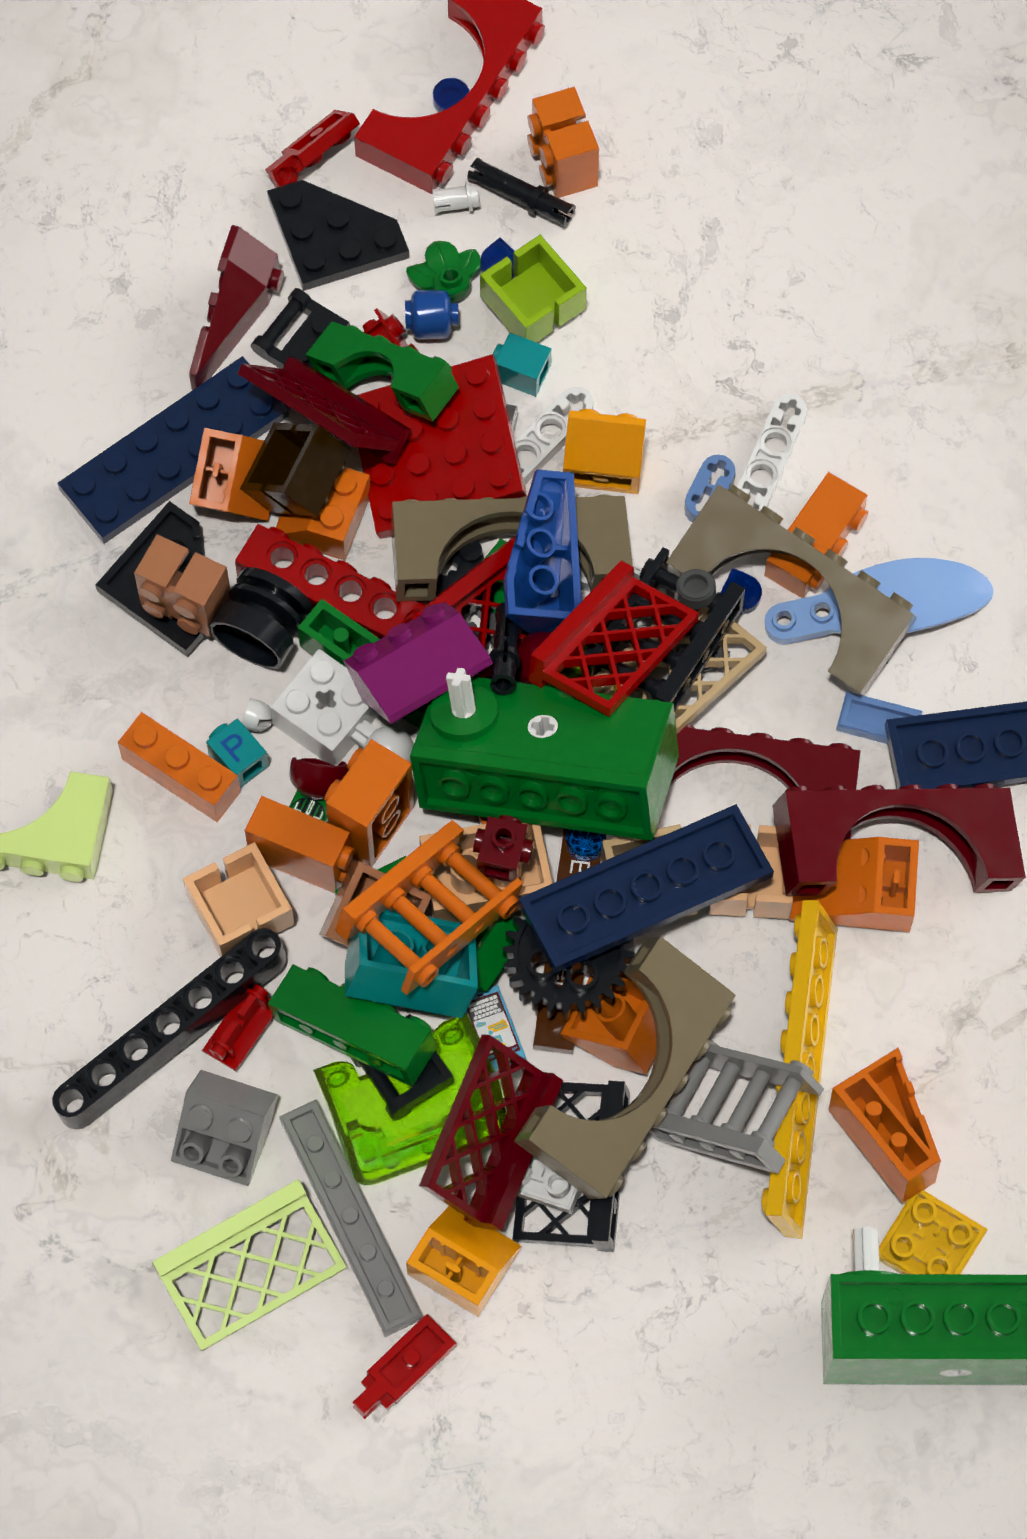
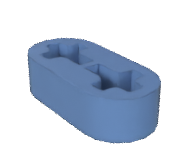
M718 454L706 458L702 463L685 499V515L692 523L700 512L695 510L696 504L702 501L705 494L710 498L718 484L728 490L731 484L734 483L735 465L731 459ZM718 468L723 469L724 476L718 478L715 486L710 484L712 472L715 473Z

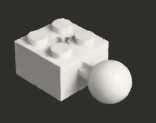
M320 649L315 652L270 706L272 724L323 761L329 762L334 766L341 762L355 743L365 748L371 739L411 763L410 754L414 744L410 736L398 727L385 726L378 729L374 727L372 723L379 714L361 699L347 668Z

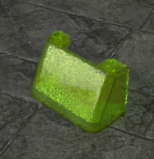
M467 1013L464 1014L463 1018L455 1017L442 1022L433 1032L437 1044L435 1051L453 1075L454 1083L413 1107L405 1117L393 1121L385 1110L386 1103L368 1076L365 1074L359 1077L353 1064L338 1061L313 1070L356 1182L362 1185H373L428 1165L479 1042V1038ZM487 1058L486 1065L489 1075L495 1071ZM387 1075L399 1095L410 1089L407 1084ZM499 1080L490 1083L494 1102L503 1099ZM479 1088L474 1090L470 1099L473 1112L483 1108ZM505 1107L496 1111L499 1130L507 1114ZM485 1116L476 1120L475 1126L478 1140L489 1134ZM464 1126L458 1128L455 1135L457 1150L467 1146Z

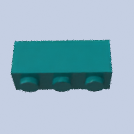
M386 909L379 915L378 920L420 958L435 947L396 910L389 911ZM428 917L447 935L462 924ZM359 931L349 941L345 960V996L463 1018L478 989L476 937L439 968L437 976L430 984L424 988L418 985L406 995L401 991L408 969L367 932L362 934Z

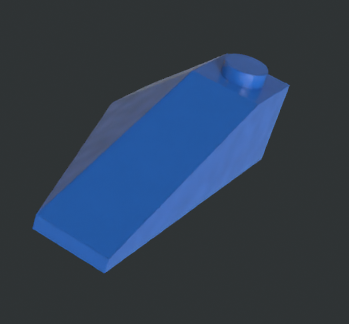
M537 469L534 472L504 576L506 617L528 633L539 631L553 632L582 602L574 473Z

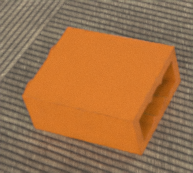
M261 796L244 830L247 846L255 842L268 866L332 893H335L334 891L340 888L353 861L355 849L351 847L350 832L264 796Z

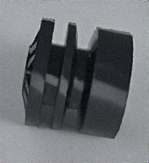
M245 567L236 579L237 584L233 585L229 591L231 601H225L209 625L210 632L221 645L238 657L267 669H278L282 666L294 645L291 635L298 634L297 627L312 611V603L297 587L283 578L262 569Z

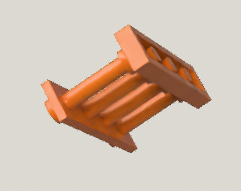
M453 820L342 909L335 929L346 941L359 931L362 934L367 932L408 969L401 991L406 995L418 985L424 988L430 984L444 963L500 916L506 919L518 907L517 897L524 882L517 877L503 890L496 886L460 854L461 848L458 845L464 829ZM441 864L444 867L449 865L487 898L489 902L477 912H474L433 876L434 870ZM414 886L417 889L422 887L462 924L447 935L406 898L407 892ZM386 909L389 911L396 910L435 947L420 958L378 920L379 915Z

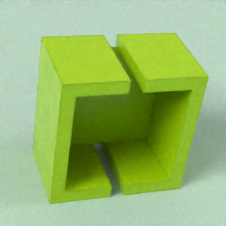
M541 234L513 252L514 279H512V261L508 257H505L480 274V297L511 333L536 343L553 332V323L560 327L586 309L587 287Z

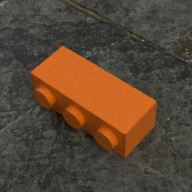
M828 472L788 531L792 533L797 527L815 539L812 547L825 554L828 549H831L842 556L848 545L846 537L852 529L857 532L868 516L869 512L865 510L868 495ZM771 553L766 561L764 576L801 598H805L811 588L818 590L825 580L811 565L789 555Z
M142 712L118 741L123 761L217 823L241 793L237 774Z

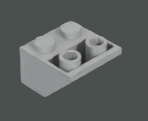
M200 1070L185 1094L171 1161L248 1186L270 1130L278 1094Z

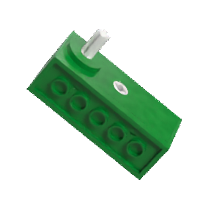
M457 668L456 673L448 672L446 675L448 691L429 702L410 754L420 808L487 818L488 816L498 818L500 815H508L518 818L522 823L653 840L679 758L673 703L627 697L615 712L608 717L556 687L544 686L540 688L534 684L516 682L515 690L512 693L500 695L493 692L490 688L491 679L466 675L464 668ZM595 693L606 700H609L613 696L610 694Z
M862 1226V1228L853 1229L854 1271L830 1274L821 1300L823 1384L1027 1385V1275L897 1274L880 1271L878 1228Z

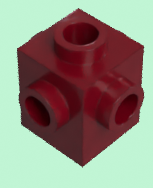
M500 815L498 818L488 816L485 829L478 828L474 840L473 852L479 853L477 869L486 877L513 882L519 876L521 864H529L534 840L528 839V825L522 824L518 818L508 815Z

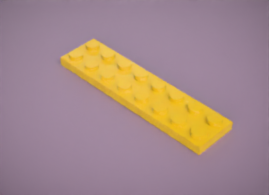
M803 900L801 914L796 915L794 922V932L796 938H798L797 952H793L790 957V973L793 977L792 991H788L785 998L786 1014L789 1015L787 1030L782 1031L780 1046L781 1052L784 1054L785 1063L790 1064L792 1060L807 1065L813 1071L812 1077L820 1084L838 928L818 900ZM776 1085V1090L778 1093L782 1085ZM798 1091L775 1134L773 1148L785 1159V1162L778 1174L769 1172V1188H764L762 1193V1210L766 1213L765 1215L785 1237L797 1239L803 1238L819 1095Z

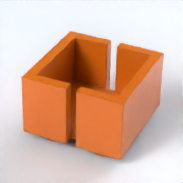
M575 86L533 98L532 114L527 116L531 134L527 135V141L531 154L539 156L542 163L539 166L542 182L545 187L551 186L554 196L558 198L598 187L599 146L589 121L576 124L577 120L586 118V114Z

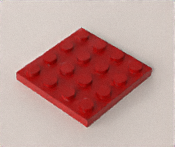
M493 354L451 366V373L459 388L433 422L404 411L391 389V385L357 395L412 429L395 464L387 463L366 449L359 448L363 473L370 475L371 488L368 497L375 531L380 539L391 536L392 502L408 499L435 501L446 498L475 500L485 497L515 499L527 496L497 360Z

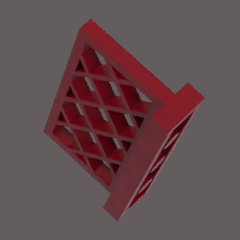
M288 357L283 369L242 363L237 373L349 445L364 448L387 463H396L412 430L294 357Z
M482 1034L419 1186L465 1216L463 1220L472 1226L502 1231L533 1156L515 1143L514 1140L536 1107L554 1105L563 1080L554 1073L542 1072L491 1035ZM490 1051H493L496 1054L499 1070L488 1075L486 1061ZM520 1070L523 1072V1076L515 1093L511 1074ZM501 1079L504 1098L494 1102L490 1083ZM479 1088L483 1108L473 1112L470 1099L474 1090ZM506 1107L507 1114L499 1130L496 1111ZM485 1116L489 1135L478 1140L475 1121ZM464 1126L467 1146L457 1150L455 1135L458 1128ZM491 1144L492 1151L484 1168L480 1149ZM470 1154L473 1173L463 1178L459 1159ZM448 1164L452 1183L441 1187L436 1181L442 1167ZM475 1182L476 1190L469 1205L465 1187Z

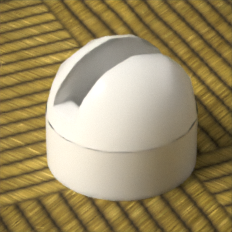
M250 698L242 721L247 730L262 732L271 726L269 719L272 717L269 705Z

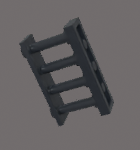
M662 547L655 559L649 558L646 561L639 578L641 579L640 581L655 589L660 584L677 593L676 583L679 576L667 571L668 563L666 561L669 558L670 550ZM731 581L723 594L718 592L714 601L706 607L708 608L709 616L705 622L699 620L685 634L690 637L689 641L691 642L685 651L680 649L678 652L672 649L662 659V662L670 665V670L672 671L666 680L661 678L658 681L647 676L637 688L649 693L652 700L673 703L675 712L742 611L745 587ZM636 593L627 600L629 607L649 605L648 600ZM674 614L660 615L661 622L664 625L679 624L683 620ZM625 619L613 620L607 631L627 629ZM651 638L638 639L640 649L657 648L660 645L659 642ZM623 640V641H622V642H624V643H626V644L632 646L631 640ZM620 641L610 642L612 652L618 646ZM603 642L597 643V645L590 644L584 655L605 653ZM622 662L615 663L618 674L636 671V669ZM608 664L587 666L590 676H595L601 670L610 674Z

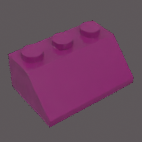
M446 602L428 606L422 611L421 616L409 623L394 626L385 637L374 643L358 647L352 656L343 661L361 699L390 724L448 691L446 680L448 672L456 673L457 668H464L466 675L473 676L493 664L491 657L460 612Z

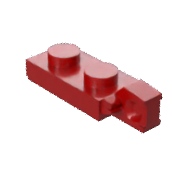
M334 110L281 151L283 156L265 169L274 186L277 188L296 182L299 172L303 171L304 168H309L319 163L324 157L323 153L332 146L340 145L351 137V131L360 125L355 114Z
M426 1314L367 1370V1376L361 1381L366 1390L353 1401V1408L364 1419L381 1404L388 1410L394 1403L397 1404L431 1372L456 1347V1342Z

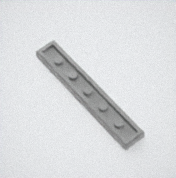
M315 1099L279 1116L280 1122L385 1338L417 1323L423 1316L317 1100Z

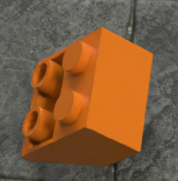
M204 428L189 504L269 521L270 511L240 490L264 440Z

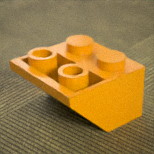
M592 409L569 410L563 472L574 473L575 487L638 494L644 454L646 419H641L628 413L615 416L600 414Z
M448 1206L428 1227L407 1260V1275L479 1317L522 1246L496 1230L472 1226L463 1220L465 1217L463 1214Z

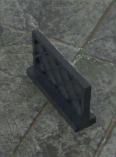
M608 1081V1085L563 1082L558 1096L564 1103L557 1109L563 1113L570 1109L577 1118L586 1120L574 1105L586 1095L601 1096L600 1109L587 1119L598 1121L613 1116L627 1107L630 1103V1092L625 1081ZM564 1094L574 1095L568 1099ZM621 1186L614 1195L604 1199H590L583 1195L577 1199L572 1214L562 1212L556 1218L545 1205L533 1201L527 1205V1199L517 1196L512 1239L520 1243L596 1247L597 1251L614 1252ZM590 1200V1207L588 1212L583 1205H585ZM537 1207H540L552 1221L540 1232H524L525 1217ZM580 1209L588 1219L587 1235H570L561 1224ZM557 1228L562 1234L551 1232Z

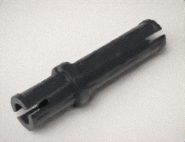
M476 158L470 167L476 170L474 172L468 171V180L474 181L527 207V212L533 215L540 213L560 223L563 227H566L572 220V217L560 211L566 214H574L576 206L549 194L547 188L540 185L535 187L482 161L480 158Z
M503 602L495 610L494 646L489 654L493 664L489 667L492 669L490 688L496 694L507 695L515 690L516 671L519 669L521 658L517 650L519 626L506 617L505 602ZM504 644H507V652H504Z

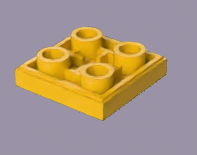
M923 1190L907 1200L879 1245V1261L899 1274H961L988 1229Z

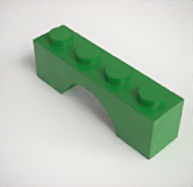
M331 321L306 353L308 360L315 370L346 389L358 381L371 376L386 375L393 377L391 389L403 410L432 422L459 388L451 373V366L442 358L425 356L410 346H398L380 335L376 337L363 333L353 325L344 326Z

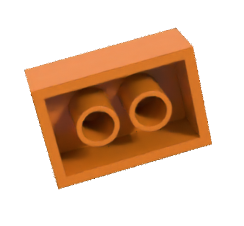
M371 739L364 749L358 748L353 753L347 765L349 771L342 781L336 779L331 784L324 800L327 801L326 814L328 823L350 832L351 847L355 849L353 859L373 867L414 808L412 763Z

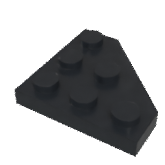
M304 180L267 190L268 200L303 291L410 258L409 249L397 219Z
M169 501L95 586L97 592L188 656L205 635L199 632L194 635L184 631L177 625L178 619L174 617L172 619L165 616L157 618L147 613L140 603L134 575L135 570L157 534L188 548L189 553L178 570L182 573L195 552L204 556L200 522Z

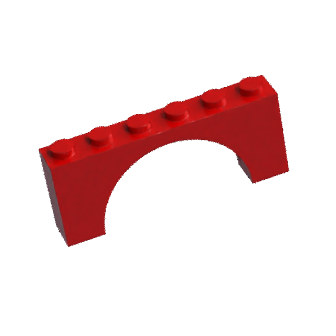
M448 0V18L459 24L471 35L481 52L484 63L477 82L463 99L448 109L435 114L421 117H399L372 109L354 136L355 156L433 194L432 189H436L439 184L444 185L449 179L453 170V162L457 156H463L467 152L472 140L471 135L477 127L482 128L490 114V106L494 100L499 101L504 96L509 83L508 79L512 73H518L523 67L527 57L526 52L531 44L537 45L541 40L545 30V25L542 24L541 7L527 0Z

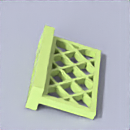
M299 1179L152 1261V1266L167 1289L200 1351L205 1350L347 1268L306 1196L307 1193ZM301 1208L304 1209L311 1222L307 1238L283 1232L287 1216ZM281 1220L279 1231L267 1228ZM314 1229L316 1230L322 1243L311 1240ZM259 1232L277 1236L271 1259L247 1253L251 1236ZM281 1238L305 1244L299 1267L275 1261ZM245 1240L242 1251L232 1249V1247ZM309 1246L327 1250L335 1265L321 1273L304 1269ZM223 1252L241 1257L234 1280L210 1273L214 1258ZM245 1258L269 1265L263 1288L239 1281ZM209 1261L206 1272L195 1269ZM273 1266L297 1272L293 1289L284 1294L267 1289ZM186 1273L204 1277L198 1301L180 1296L172 1281ZM302 1274L312 1276L311 1279L299 1285ZM208 1279L233 1285L226 1308L202 1302ZM237 1287L261 1293L257 1309L248 1315L231 1310ZM265 1294L277 1297L276 1299L263 1305ZM185 1303L196 1306L193 1318ZM200 1308L224 1314L220 1331L204 1339L196 1325ZM229 1315L241 1318L226 1327Z

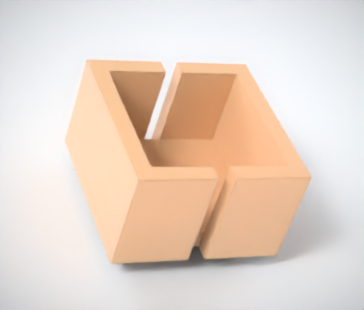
M759 825L756 839L774 870L773 877L709 905V915L745 917L746 909H753V917L790 918L793 896H786L775 826Z
M255 842L222 858L227 880L221 882L219 868L215 862L183 878L186 895L220 957L257 929L267 928L278 934L295 925L292 908Z

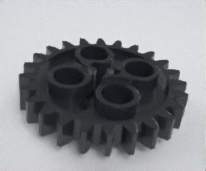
M518 917L512 919L513 927L518 932L506 931V941L511 945L503 947V957L511 960L504 963L505 973L514 974L509 979L511 988L522 986L519 991L520 1001L526 1000L531 996L533 997V1011L538 1010L544 1004L547 1006L548 1018L554 1015L556 1009H560L565 1021H568L571 1010H577L580 1018L585 1019L586 1007L591 1006L597 1014H600V1001L602 999L611 1005L615 1003V996L612 990L625 992L626 984L621 978H628L624 971L628 966L626 964H629L635 956V952L628 950L634 946V939L568 967L563 985L557 987L555 983L561 971L554 973L551 970L543 974L533 969L536 963L547 961L527 921ZM578 973H587L593 980L589 984L578 985L572 981V977Z

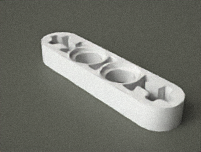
M576 386L565 390L515 440L517 453L521 450H530L536 455V460L532 464H520L524 486L533 478L534 472L537 469L541 470L565 445L568 422L564 417L569 413L570 402L577 404L581 401L583 402V409L593 410L594 401L588 390ZM555 424L561 429L562 433L556 439H547L541 435L540 430L545 425Z
M784 394L774 402L737 486L749 496L750 493L756 495L753 507L758 511L763 506H769L805 424L807 406L804 400L795 394ZM790 407L795 409V415L790 417L786 429L781 424L784 412ZM777 437L785 442L786 448L781 452H771L765 447V442L769 438ZM757 469H765L772 475V480L767 484H757L751 479V474Z

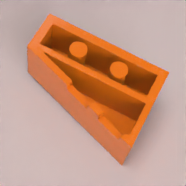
M898 1047L833 1087L829 1112L900 1201L904 1203L936 1182L941 1159L924 1115H921L915 1099L913 1084L908 1080L902 1064L903 1058Z

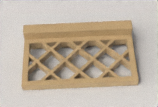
M706 607L693 609L699 613L698 621H704L709 616L708 608ZM735 621L728 630L730 634L726 633L720 642L722 644L723 658H710L704 667H723L724 677L719 681H702L701 673L689 689V691H697V701L693 705H679L674 712L675 715H680L677 719L675 718L677 734L766 654L767 647ZM685 635L677 644H690V637ZM658 637L651 638V639H653V640L659 642ZM727 644H744L751 652L745 658H728ZM629 645L623 651L633 650V648ZM636 661L622 662L636 670L638 669ZM662 661L655 667L668 668V676L672 672L670 665ZM601 670L595 676L608 675L609 673ZM613 685L593 687V692L613 695L615 694V689ZM639 688L633 691L641 692V699H647L645 691Z

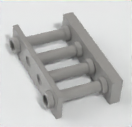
M709 1040L710 1046L706 1053L698 1061H694L687 1071L689 1075L687 1083L680 1092L672 1097L669 1105L666 1107V1116L657 1127L651 1128L649 1133L659 1142L778 1174L785 1159L773 1148L775 1144L772 1140L798 1091L821 1096L824 1088L812 1077V1069L799 1061L792 1060L790 1064L720 1047ZM707 1068L720 1070L721 1072L698 1114L692 1115L690 1119L682 1117V1113ZM740 1075L751 1078L728 1122L722 1123L720 1127L712 1125L711 1123L736 1077ZM767 1084L782 1085L758 1131H753L751 1135L742 1133L741 1131Z

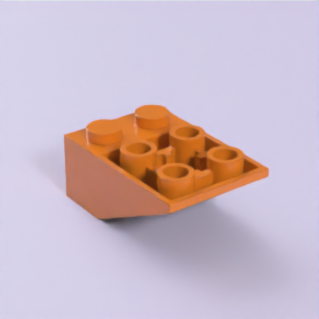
M888 837L843 840L837 860L838 882L824 896H793L789 921L795 922L796 915L801 914L803 900H818L835 925L910 932L915 916L919 840Z

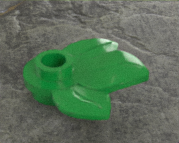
M434 241L426 249V262L406 268L409 280L421 290H446L450 295L451 302H455L467 295L471 286L470 278L480 270L481 258L476 249H469L459 253L450 242Z

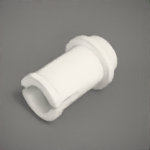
M465 182V186L439 190L432 189L435 213L469 208V212H471L473 207H480L477 184L469 185V182Z

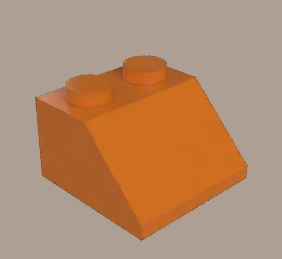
M344 467L328 494L326 505L317 517L296 515L295 513L281 514L276 528L284 531L290 540L303 545L307 543L313 545L325 555L346 561L369 502L370 475Z
M591 976L589 977L586 984H589L593 980ZM621 978L626 984V990L624 993L612 990L615 996V1003L613 1005L602 999L600 1001L601 1013L597 1014L591 1006L586 1007L585 1019L580 1018L577 1010H572L560 1034L566 1040L613 1067L646 1075L656 1054V1030L653 1016L639 988L630 978Z

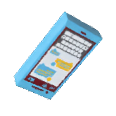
M498 985L490 987L487 992H476L464 1014L476 1046L482 1034L491 1035L526 1060ZM490 1051L486 1061L488 1075L499 1070L496 1054L493 1051Z

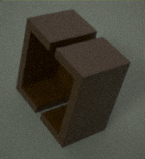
M274 422L240 490L272 513H295L296 515L317 517L326 505L328 494L336 478L342 473L345 467V460L351 449L319 425L298 424L296 426L294 423Z

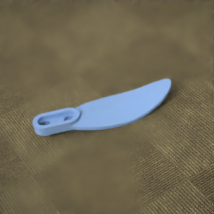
M906 558L862 569V571L881 583L877 588L878 591L889 598L895 592L913 604L910 612L917 618L907 633L942 625L973 614L986 606L993 596V587L988 578L976 569L959 562L936 558ZM857 571L853 574L857 576L860 571ZM831 587L819 595L782 602L772 606L765 615V631L768 637L775 643L785 645L824 637L833 633L841 634L840 610ZM820 608H825L829 611V614L825 617H819L815 612ZM782 616H786L791 619V622L788 625H780L777 620Z

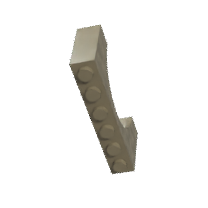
M718 484L666 563L682 574L688 570L701 569L707 571L712 576L728 563L757 553L785 554L811 565L830 585L838 602L841 616L840 644L828 672L864 695L917 618L910 612L913 604L895 592L889 598L878 591L877 588L881 583L861 570L856 576L844 567L848 561L831 549H828L823 554L812 547L815 539L796 527L791 533L779 525L783 518L768 507L763 506L758 511L747 502L751 496L735 485L731 484L727 490Z
M602 494L594 497H575L579 567L587 579L590 592L621 560L633 566L625 496ZM527 496L515 499L485 497L475 500L446 498L435 501L408 499L392 502L391 537L396 602L433 600L436 597L439 575L447 561L457 551L467 544L487 536L517 534Z
M661 936L644 940L624 971V974L633 981L645 997L651 1010L656 1030L655 1060L649 1079L642 1091L623 1110L598 1121L584 1120L567 1115L552 1105L536 1107L514 1140L515 1143L590 1199H604L611 1197L618 1191L624 1181L623 1171L629 1162H634L643 1152L646 1146L643 1140L650 1129L657 1127L666 1116L667 1108L665 1106L672 1095L680 1092L689 1079L687 1071L692 1063L698 1061L710 1046L708 1038L715 1027H720L727 1020L732 1010L729 1005L736 996V994Z

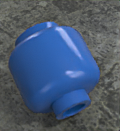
M446 290L415 291L411 296V300H405L406 330H412L413 336L419 340L448 338L451 333V326L459 325L458 303H451L450 295Z

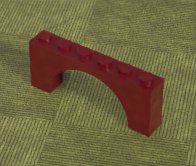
M691 724L685 726L677 734L679 758L670 786L680 777L697 768L717 763H736L751 766L768 773L787 789L794 786H806L809 790H824L830 786L841 785L845 786L847 790H856L861 750L852 749L847 744L817 745L804 738H792L787 741L773 739L771 735L766 733H752L749 736L734 734L732 730L722 727L712 728L711 730L696 729ZM851 830L846 834L844 840L851 838Z
M990 783L979 784L973 788H958L956 784H945L935 789H921V786L916 784L905 785L898 789H884L881 785H870L861 790H847L845 786L841 785L830 786L824 790H809L806 786H794L786 789L772 805L786 896H824L838 882L837 860L846 834L860 824L877 819L909 821L927 828L942 838L963 862L969 874L974 892L1012 891L1026 878L1010 788H995V785Z

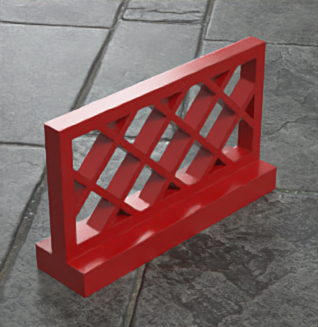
M516 535L403 623H409L421 616L422 611L433 604L446 602L460 612V614L466 604L482 607L480 627H469L473 633L479 634L478 640L485 649L486 635L494 636L495 630L487 629L489 608L496 609L501 604L490 602L491 585L495 582L504 583V575ZM483 592L482 600L474 599ZM518 634V640L521 641L527 635ZM507 644L504 645V652H507ZM488 666L483 671L475 674L474 677L488 678L492 675V669Z
M621 560L531 654L528 681L540 688H543L548 682L610 717L697 623L699 613L633 577L634 567ZM636 593L648 600L649 605L629 607L627 600ZM674 614L683 619L679 624L662 626L660 615ZM653 616L655 626L634 628L632 618ZM625 619L627 629L607 631L605 623L608 620ZM658 637L660 645L657 648L640 649L638 639ZM631 640L633 650L612 652L610 642ZM603 642L605 653L584 655L583 647L586 644ZM636 661L638 669L635 672L617 673L615 663ZM608 664L610 674L589 675L587 666ZM580 666L583 677L567 678L559 672L563 668ZM613 685L615 689V694L609 700L593 692V687Z

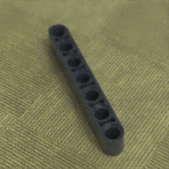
M267 928L251 932L61 1084L54 1092L52 1103L63 1124L72 1129H83L90 1125L247 998L245 991L248 988L252 989L255 984L263 986L278 974L286 963V953L278 934ZM270 946L275 948V951L269 957L260 958L256 956L257 952L263 947ZM232 972L244 973L243 977L236 983L225 982L226 977ZM199 998H212L211 1003L203 1009L193 1008L194 1003ZM176 1022L180 1024L178 1030L172 1034L165 1035L161 1033L164 1026L168 1023ZM138 1048L148 1049L147 1054L142 1059L135 1061L129 1059L134 1050ZM109 1073L116 1075L111 1084L107 1086L97 1085L98 1080L103 1075ZM74 1099L83 1100L79 1110L75 1112L65 1111L70 1101Z

